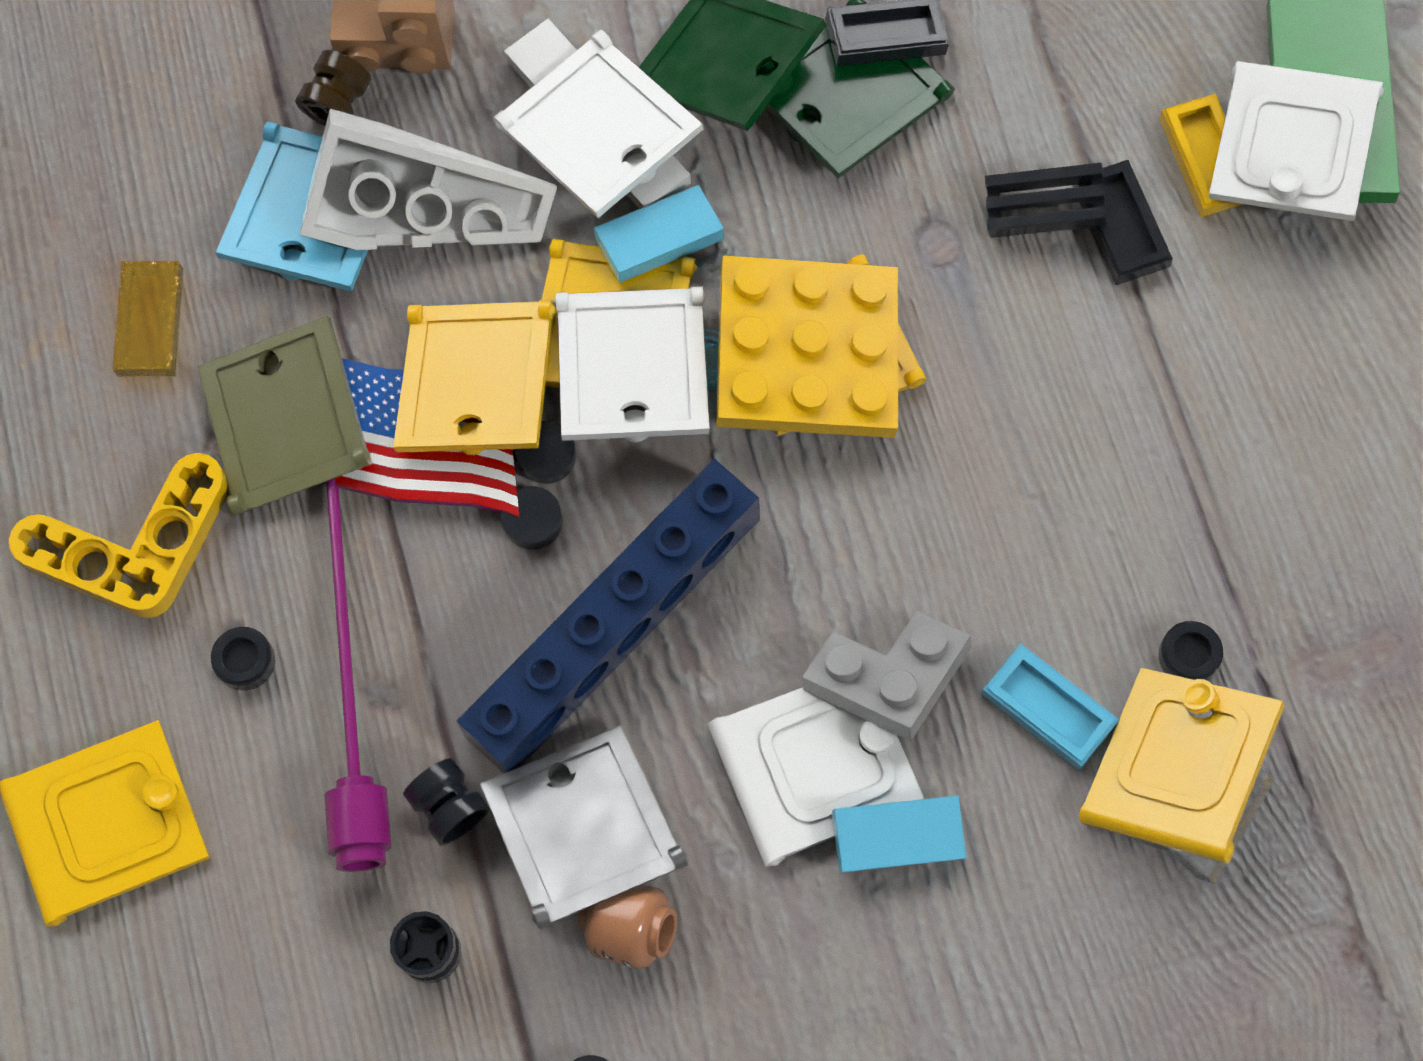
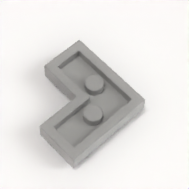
M916 611L888 655L885 656L833 631L802 676L803 690L912 741L971 649V635Z

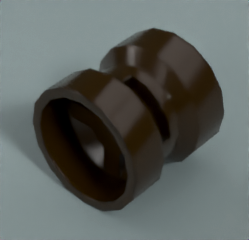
M323 50L313 67L315 72L313 81L304 83L295 99V103L309 118L326 126L330 109L353 115L352 103L354 99L363 96L372 78L365 67L356 60L337 51Z

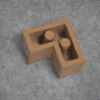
M333 0L330 43L333 51L340 52L356 60L368 72L376 71L378 68H393L424 74L432 72L434 69H451L455 18L453 0Z

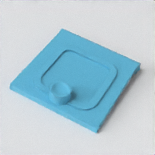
M267 121L262 134L263 143L216 250L217 258L276 272L287 280L304 279L352 292L368 250H355L300 235L314 167L323 136L283 127L280 124ZM290 244L298 245L302 247L306 251V253L298 249H290L284 251L283 247Z

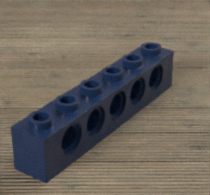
M714 458L456 720L465 738L503 774L521 767L760 521L759 497Z

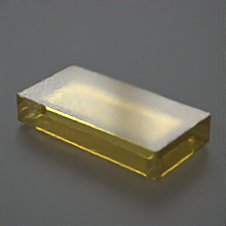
M121 261L112 368L118 377L176 376L184 270L179 261Z

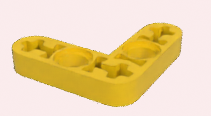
M189 454L178 460L165 481L130 550L52 517L40 514L30 515L18 521L11 530L9 548L14 558L34 574L135 616L143 618L157 617L166 612L172 605L227 497L229 490L227 478L217 460L207 454ZM206 471V475L212 482L209 489L199 487L192 498L193 491L187 484V481L190 477L200 479ZM191 500L190 504L196 512H199L197 517L192 516L190 512L182 507L174 506L175 502L179 501L184 507H187ZM173 521L185 523L188 526V536L181 546L168 550L158 545V533L164 525ZM46 534V537L57 548L65 551L62 561L55 554L43 549H38L34 554L27 546L28 542L32 537L42 539ZM92 552L104 553L107 556L108 565L103 575L91 581L80 579L77 572L80 560ZM123 571L129 578L141 583H147L151 576H153L152 581L159 588L155 595L144 594L139 601V595L129 585L120 582Z

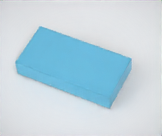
M699 185L594 227L595 239L619 283L724 240V228Z
M1022 644L1016 648L984 687L981 694L1078 771L1081 770L1119 721L1116 716Z
M959 795L836 808L832 810L839 873L966 859Z

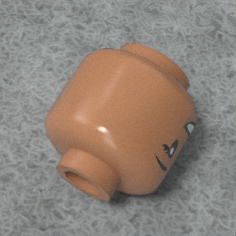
M643 884L580 911L578 914V927L581 931H584L586 946L594 957L632 968H646L656 958H663L670 950L677 929V913L675 909L670 908L669 900L663 890Z

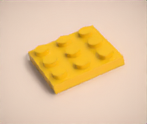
M723 255L720 266L716 427L895 438L898 430V267Z

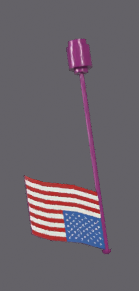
M342 358L372 464L326 481L348 776L338 779L336 781V788L327 791L324 794L328 854L335 857L337 870L359 872L385 866L386 852L392 846L387 788L374 784L373 777L360 774L338 488L395 502L471 506L498 513L504 511L519 518L520 516L513 449L484 450L475 455H467L462 451L396 452L393 445L404 369H387ZM468 418L459 422L458 425L461 428L467 423L482 422L476 418Z

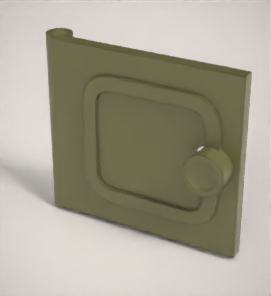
M328 316L197 366L231 494L227 497V501L234 515L242 514L372 464L331 318Z

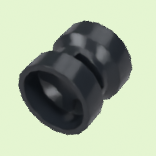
M453 758L439 761L423 771L410 782L403 792V796L414 811L423 812L429 819L428 830L440 846L454 842L472 830L485 818L490 810L478 792L469 791L464 785L465 774Z
M427 911L413 912L402 918L394 927L390 938V953L395 963L414 980L426 984L438 983L450 977L458 967L461 958V942L456 932L439 915Z

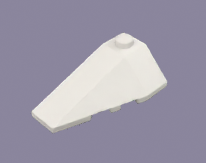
M330 109L314 167L300 235L355 250L377 249V246L412 245V248L432 247V244L469 242L471 245L541 242L557 186L395 127Z

